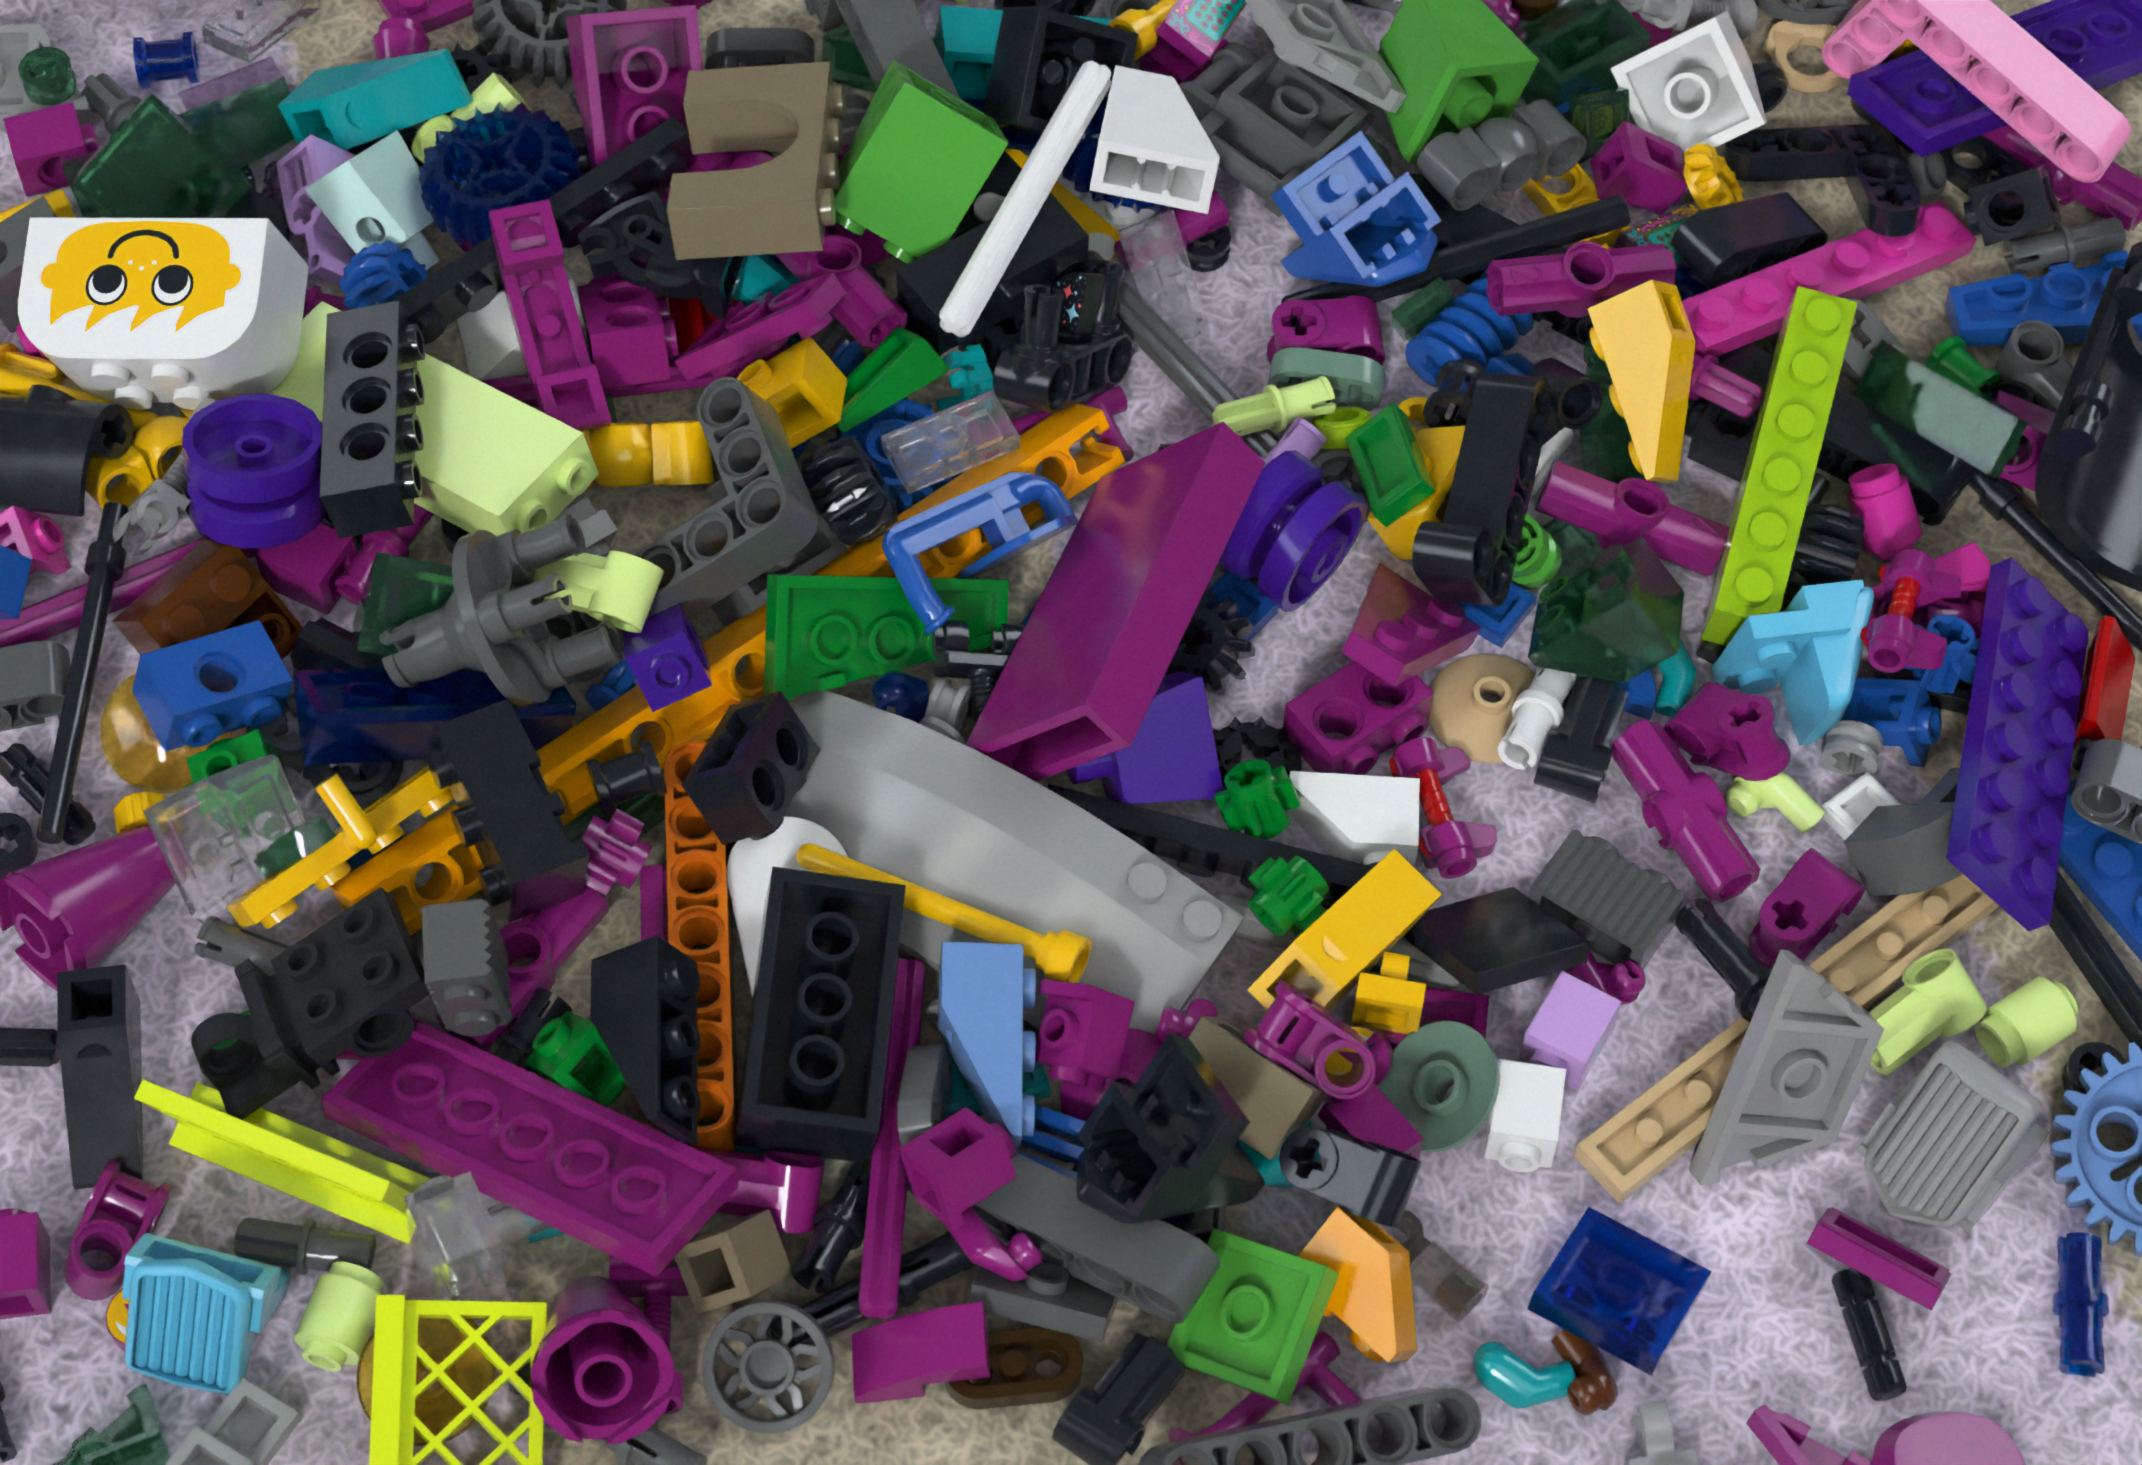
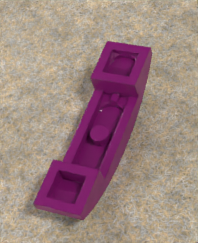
M549 199L489 211L492 236L512 321L539 410L580 432L610 426L612 420L597 367L591 364L563 265L564 250Z

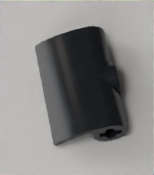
M32 385L27 395L0 393V508L8 509L14 505L32 512L82 517L84 515L86 480L90 459L112 460L119 459L126 454L133 438V422L129 412L119 404L76 400L65 392L44 385Z

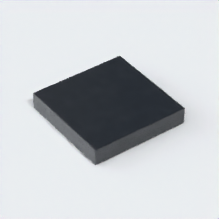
M1515 887L1430 909L1403 936V938L1475 995L1587 963L1588 942Z

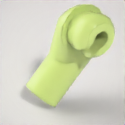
M1780 772L1778 775L1767 780L1748 781L1737 776L1733 780V786L1730 787L1725 796L1730 810L1742 817H1749L1757 811L1758 807L1777 808L1802 834L1810 830L1826 813L1792 777L1784 772Z

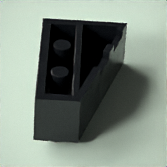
M509 699L434 726L433 750L426 752L427 763L437 787L440 790L450 787L458 809L451 811L452 820L463 846L468 848L475 845L484 868L477 870V877L490 907L500 904L508 923L582 895L590 854L582 839L574 842L570 841L559 816L566 813L565 806L557 791L549 793L538 768L541 766L540 758Z

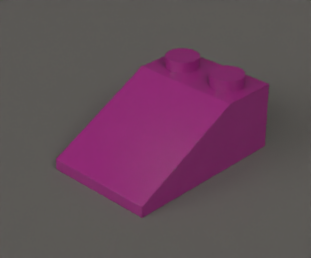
M696 5L582 14L566 17L572 77L592 169L672 116L688 131L683 106L688 71L703 70ZM688 133V162H689V165H688L687 167H685V169H684V171H683L682 173H686V172L690 169V167L697 161V157H698V155H699V154H692L691 144H690V139H689V133ZM671 183L668 185H658L654 189L670 188Z

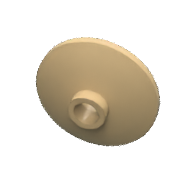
M1493 654L1471 655L1450 663L1438 673L1430 685V689L1434 693L1429 717L1431 729L1447 748L1457 747L1463 750L1469 760L1481 763H1503L1498 755L1497 747L1501 739L1505 737L1514 719L1512 707L1518 695L1529 689L1536 674L1516 660ZM1493 693L1500 696L1502 700L1494 703L1487 702L1481 697V694Z

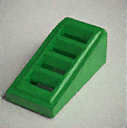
M897 327L846 377L847 385L841 420L832 427L843 433L847 432L946 373L949 367L923 337L902 327Z

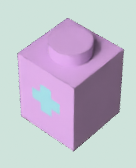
M1562 971L1525 1032L1519 1060L1524 1063L1566 1069L1565 1084L1579 1090L1614 1030L1622 1001Z

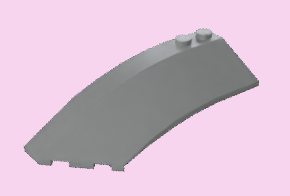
M817 690L788 700L819 747L820 752L806 775V783L796 792L783 817L802 818L822 826L840 842L848 858L1043 935H1046L1049 931L1060 934L1062 930L1067 929L1091 939L1092 951L1090 959L1078 984L1091 985L1135 1001L1129 1029H1138L1155 1034L1163 1009L1173 1007L1181 1012L1227 949L1245 918L1144 847L1083 808L967 745L910 719L828 690ZM903 908L899 948L938 971L942 942L990 943ZM1023 956V968L1035 969L1036 973L1034 1009H1023V1025L1031 1031H1035V1034L1039 1036L1048 998L1047 995L1039 993L1042 979H1047H1045L1044 971L1036 968V960ZM1121 1081L1119 1083L1129 1085L1131 1082Z

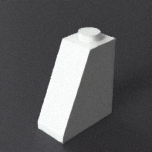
M1115 65L1089 190L1208 214L1220 156L1175 78Z

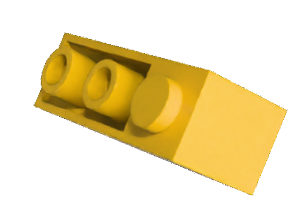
M1652 279L1588 308L1593 324L1589 334L1592 346L1599 358L1606 362L1613 382L1609 386L1611 402L1617 413L1626 420L1632 441L1628 444V450L1633 465L1640 474L1645 476L1647 481L1671 484L1678 481L1696 341L1677 286Z
M1393 849L1293 941L1247 991L1268 1010L1278 996L1274 988L1280 980H1283L1310 996L1330 1013L1358 984L1360 972L1368 973L1383 958L1384 951L1388 952L1443 894L1396 849Z

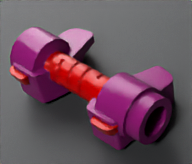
M1915 549L1900 551L1893 557L1892 563L1883 565L1879 570L1878 576L1883 583L1885 605L1888 606L1887 614L1870 620L1869 626L1862 628L1860 634L1863 644L1867 647L1870 664L1879 671L1894 673L1902 670L1904 667L1935 670L1943 665L1947 652V639L1915 626L1911 620L1914 610L1943 598H1961V580L1956 575L1935 571L1936 566L1933 559L1922 551Z
M1415 738L1401 744L1393 753V757L1389 760L1392 777L1420 778L1419 800L1429 824L1421 829L1418 845L1425 867L1428 869L1437 868L1440 876L1443 878H1458L1468 874L1476 867L1477 858L1486 857L1493 852L1497 841L1496 828L1488 824L1455 821L1442 785L1456 775L1469 770L1471 762L1465 752L1457 747L1438 749L1436 742L1432 738Z

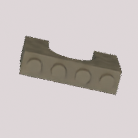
M830 61L688 71L683 106L692 154L766 150L782 154L768 162L749 168L672 174L667 214L676 260L823 251L825 226L835 225L836 220L833 190L839 189L837 155H842L843 152L841 121L846 120L843 84H833Z

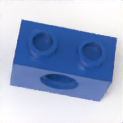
M258 620L141 654L132 692L164 752L186 745L189 747H201L214 741L222 734L245 727L259 729L271 724L278 717L283 716L293 679L263 625ZM209 689L218 690V691H220V692H214V691H211V690H209Z

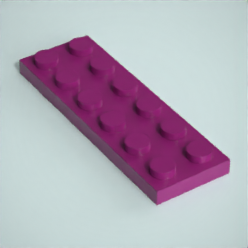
M414 1018L413 1033L403 1046L387 1055L363 1057L321 1098L325 1118L656 1277L739 1187L736 1167Z

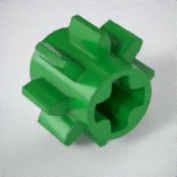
M1260 759L1248 760L1230 769L1224 778L1227 790L1220 791L1214 795L1222 818L1229 830L1235 832L1243 830L1246 835L1266 840L1282 833L1290 824V816L1287 810L1295 809L1301 805L1292 779H1289L1285 767L1279 766L1272 770L1267 761Z
M1294 856L1288 863L1282 857H1279L1276 861L1269 857L1248 877L1252 885L1257 888L1253 893L1254 895L1247 901L1248 906L1258 921L1276 936L1282 937L1289 930L1297 936L1300 932L1303 933L1326 912L1320 903L1329 892V887L1321 874L1309 862L1299 856Z

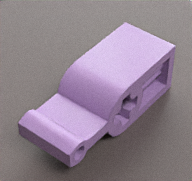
M309 135L276 162L285 215L290 231L306 239L309 253L307 264L311 275L339 286L338 281L344 276L343 268L351 263L350 259L356 253L311 199L305 188L356 155L314 135Z

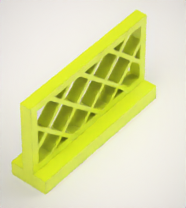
M143 1079L134 1099L178 1122L168 1143L169 1145L415 1247L444 1186L437 1180L262 1108H259L243 1120L228 1115L219 1091L199 1082L196 1083L190 1098H187Z
M376 1295L369 1465H420L434 1451L448 1465H462L442 1443L471 1416L500 1444L479 1465H493L505 1452L519 1465H542L544 1419L534 1403L531 1381L529 1387L516 1373L530 1361L531 1375L532 1362L546 1329L547 1302L405 1300V1295ZM418 1318L449 1319L467 1339L437 1365L417 1344ZM464 1319L487 1320L478 1329L474 1330ZM501 1320H532L531 1347L511 1366L483 1340V1337ZM473 1346L501 1373L474 1401L445 1373ZM418 1359L430 1373L416 1386ZM438 1380L465 1409L435 1436L415 1416V1400ZM509 1381L529 1402V1417L507 1437L481 1411L480 1407ZM415 1430L428 1444L413 1457ZM527 1431L528 1458L514 1445Z

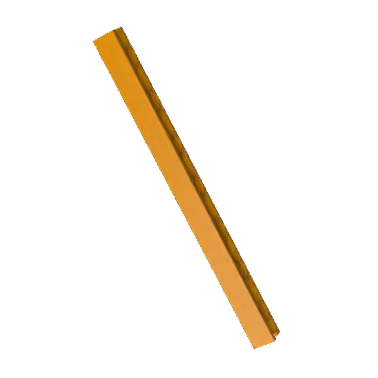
M1075 404L1065 410L1054 413L898 515L896 523L885 530L887 531L901 521L1007 473L1035 474V470L1041 461L1043 463L1041 476L1047 477L1056 483L1065 494L1067 500H1070L1100 480L1102 476L1109 474L1124 464L1125 459L1119 447L1096 442L1091 435L1080 440L1083 450L1071 456L1069 452L1070 446L1093 428L1097 434H1102L1109 429V424L1101 409ZM1037 500L1019 508L1028 526L1045 516ZM980 527L917 557L928 577L952 578L961 570L993 550ZM884 534L871 542L867 540L856 547L850 546L847 548L848 551L811 574L896 577L882 548ZM767 603L754 612L738 619L702 643L709 658L712 686L653 712L640 686L637 685L536 751L541 761V766L538 768L549 793L557 791L565 806L566 813L559 816L566 832L602 810L590 779L586 760L596 758L599 762H603L638 750V744L631 748V735L634 729L644 722L645 733L641 741L647 739L650 741L662 770L665 765L666 756L677 745L692 740L706 741L709 739L730 705L764 696ZM744 655H747L746 670L738 679H735V667L738 661ZM457 804L331 885L330 889L341 907L344 909L350 908L380 887L387 893L394 890L396 893L394 900L411 936L422 929L421 908L433 904L464 901L481 890L477 870L484 868L475 845L465 848L459 839L451 816V811L458 809ZM432 862L433 874L430 880L424 886L416 888L415 877L418 871L424 865Z

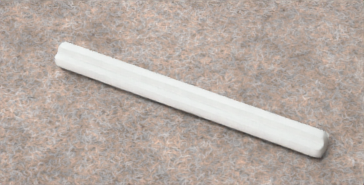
M1090 60L1080 67L940 310L939 317L941 320L939 324L946 333L952 332L958 337H964L974 327L1110 88V76L1112 74L1106 65H1098L1093 60Z

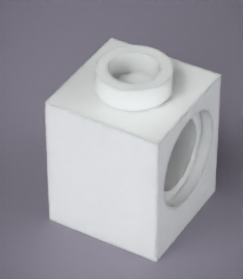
M1499 1059V1090L1496 1102L1489 1115L1484 1158L1499 1160V1164L1502 1167L1516 1172H1531L1539 1167L1551 1168L1559 1138L1566 1069Z

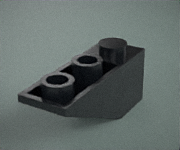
M657 935L591 960L590 1019L646 1118L690 1146L697 1143V1113L700 1110V1095L697 1089V1052L700 1049V1035L697 1029V992L700 989V976L697 963Z
M126 965L57 972V1032L73 1187L75 1190L94 1188L109 1159L120 1163V1171L144 1181L142 1103L134 1099L142 1082L141 1006Z

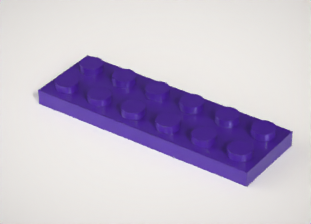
M2052 0L2009 16L2095 91L2142 73V0ZM1921 49L1853 74L1850 78L1847 95L1922 158L2008 125Z
M2010 557L1992 565L1990 569L1946 859L2029 932L2048 925L2051 921L2089 630L2076 614L2070 613L2046 590L2044 584L2038 578L2031 576Z

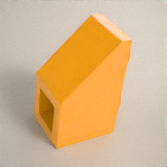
M1337 1207L1298 1255V1257L1325 1265L1339 1273L1323 1315L1330 1317L1334 1313L1352 1330L1348 1335L1350 1342L1369 1359L1377 1363H1381L1383 1359L1387 1363L1407 1361L1417 1351L1409 1251L1378 1223Z

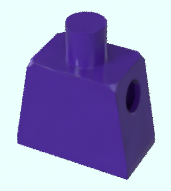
M1177 672L1163 677L1132 745L1066 770L1072 784L1075 785L1102 778L1107 798L1125 804L1215 799V793L1224 790L1203 677L1185 672Z

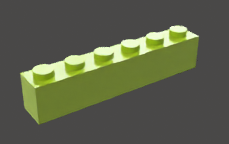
M1797 286L1781 325L1729 526L1727 542L1723 549L1700 638L1702 640L1727 646L1748 616L1779 613L1781 610L1858 302Z

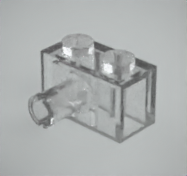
M470 1171L454 1178L450 1176L435 1177L420 1185L414 1193L404 1196L411 1256L430 1300L499 1302L506 1299L502 1247L549 1228L554 1229V1227L502 1202L487 1208ZM439 1319L441 1326L451 1322L449 1319Z

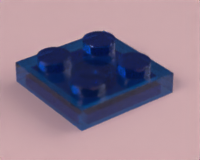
M1588 1207L1534 1290L1527 1309L1652 1376L1703 1292L1712 1271Z

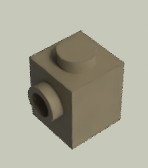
M769 1209L715 1226L692 1238L675 1256L696 1314L731 1304L733 1310L747 1303L770 1300L773 1296L769 1287L792 1274L791 1265Z

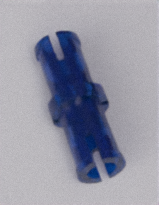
M2068 1233L2066 1238L2060 1236L2056 1241L2059 1282L2058 1292L2052 1297L2054 1315L2059 1316V1370L2063 1374L2094 1377L2095 1372L2102 1374L2106 1370L2103 1347V1318L2109 1313V1298L2103 1292L2101 1283L2102 1240L2090 1233Z

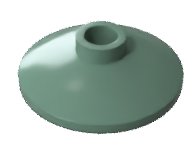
M1455 1021L1429 1023L1418 1028V1032L1413 1031L1393 1050L1392 1070L1388 1078L1379 1085V1090L1423 1137L1421 1151L1441 1152L1449 1150L1471 1138L1489 1117L1499 1090L1500 1073L1498 1060L1487 1039L1472 1027ZM1452 1085H1454L1453 1090H1452V1093H1451L1450 1096L1444 1101V1096H1445L1447 1090H1448Z

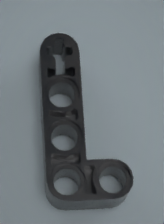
M1484 372L1477 379L1443 523L1430 521L1421 523L1414 538L1412 552L1414 572L1438 601L1500 607L1507 598L1550 413L1551 392L1550 385L1545 377Z

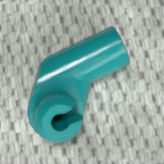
M1495 1341L1481 1345L1473 1358L1478 1381L1484 1388L1513 1408H1526L1567 1397V1390L1572 1380L1576 1379L1574 1370L1568 1360L1534 1369L1512 1351L1508 1350L1505 1345Z

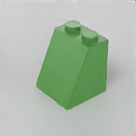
M1403 0L1388 32L1381 39L1378 53L1407 93L1396 114L1384 110L1403 158L1408 163L1417 162L1424 147L1432 139L1443 133L1454 132L1458 134L1467 127L1474 131L1476 127L1488 119L1509 118L1534 72L1539 59L1482 0Z
M893 59L839 165V189L833 190L836 211L835 221L857 235L862 236L865 230L868 229L884 238L886 242L883 248L896 258L909 264L949 242L1007 147L1008 141L995 119Z

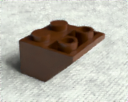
M213 539L202 540L112 621L140 655L260 620L281 660H283L294 649L296 637L303 628L239 547L218 543ZM209 689V690L214 691V692H220V691H218V690Z

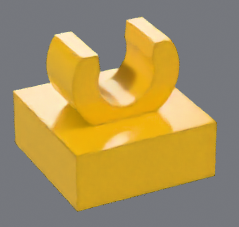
M1384 951L1380 976L1360 972L1352 1025H1368L1376 1029L1408 1035L1413 1031L1418 1032L1426 984L1407 981L1410 956Z

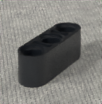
M1782 192L1696 212L1683 222L1674 233L1671 247L1710 289H1714L1824 246L1827 243L1828 234L1789 193Z

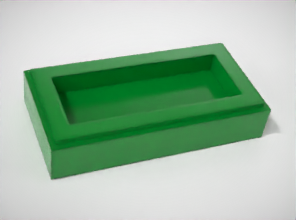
M1395 403L1386 407L1345 438L1373 516L1385 527H1388L1436 492L1407 415Z

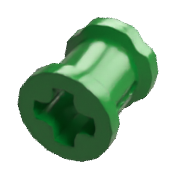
M1955 336L1941 342L1930 353L1921 366L1920 375L1927 382L1936 381L1957 401L1956 409L1962 415H1968L1978 407V401L1985 395L1986 388L1993 383L2001 381L2002 376L1996 369L1990 368L1986 370L1965 350V341L1960 336Z

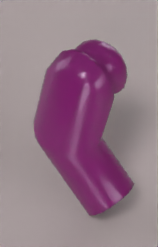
M1574 931L1575 933H1577L1579 936L1582 937V935L1580 934L1579 931ZM1589 948L1587 963L1564 970V972L1622 1001L1621 1006L1636 1000L1646 983L1644 971L1635 962L1626 960L1623 964L1617 963L1616 965L1597 962Z
M973 1205L961 1212L964 1221L963 1225L955 1230L945 1225L971 1262L1010 1281H1019L1030 1277L1028 1271L1038 1266L1043 1260V1252L1026 1233H1017L1007 1245L1003 1244L992 1233Z

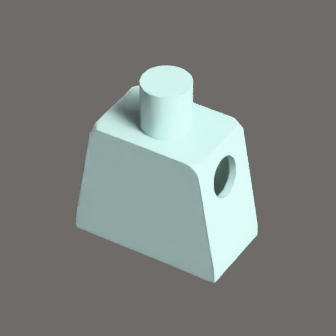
M397 130L305 188L311 199L356 254L363 248L368 249L374 243L382 244L390 240L397 244L400 250L410 249L414 259L419 264H426L425 271L441 261L421 230L442 216V209Z

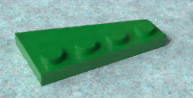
M767 574L764 695L781 691L788 701L798 695L817 690L826 691L845 686L847 682L874 675L882 676L904 670V667L926 661H936L932 652L933 633L926 634L924 632L925 625L913 610L897 578L894 576ZM928 577L945 606L951 605L955 610L949 620H962L967 623L969 629V648L967 653L991 647L993 631L1002 632L1001 623L1007 624L1009 580L998 578Z

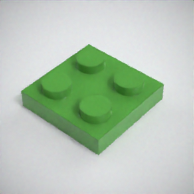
M1213 1228L1207 1245L1217 1254L1220 1260V1267L1186 1320L1181 1324L1175 1323L1167 1346L1172 1349L1177 1359L1189 1370L1288 1405L1339 1273L1325 1265Z

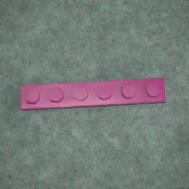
M1939 200L1920 208L1918 227L1909 235L1889 237L1876 234L1867 228L1683 300L1682 303L1696 341L1695 353L1702 357L1708 354L1717 357L1780 332L1784 316L1797 286L1844 299L1853 298L1859 300L1956 261L1971 252L1977 239L1949 208Z

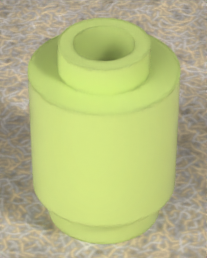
M2038 976L1987 1008L1983 1016L1984 1019L1975 1025V1034L1981 1048L1996 1065L2002 1068H2008L2012 1064L2022 1066L2076 1031L2078 1005L2071 992L2062 983L2057 981L2052 983L2050 980Z
M334 1262L328 1274L319 1276L294 1336L296 1344L304 1350L302 1357L305 1361L318 1368L333 1372L341 1371L343 1364L356 1365L360 1362L375 1325L376 1295H380L384 1284L377 1274L353 1263Z

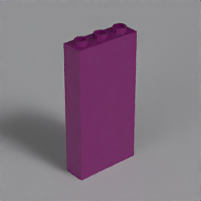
M1224 422L1218 423L1100 478L1079 519V523L1076 525L965 745L1027 776L1035 782L1132 745L1265 465V462Z

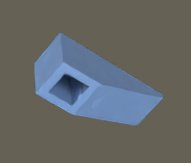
M942 942L938 982V1031L987 1123L996 1122L1001 1125L1010 1136L1016 1153H1019L1022 1136H1033L1035 1124V1096L1022 1095V1072H1034L1035 1031H1023V1009H1034L1035 969L1023 968V944Z

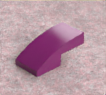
M983 1301L906 1315L852 1334L855 1402L870 1403L924 1397L926 1384L990 1377L987 1313Z

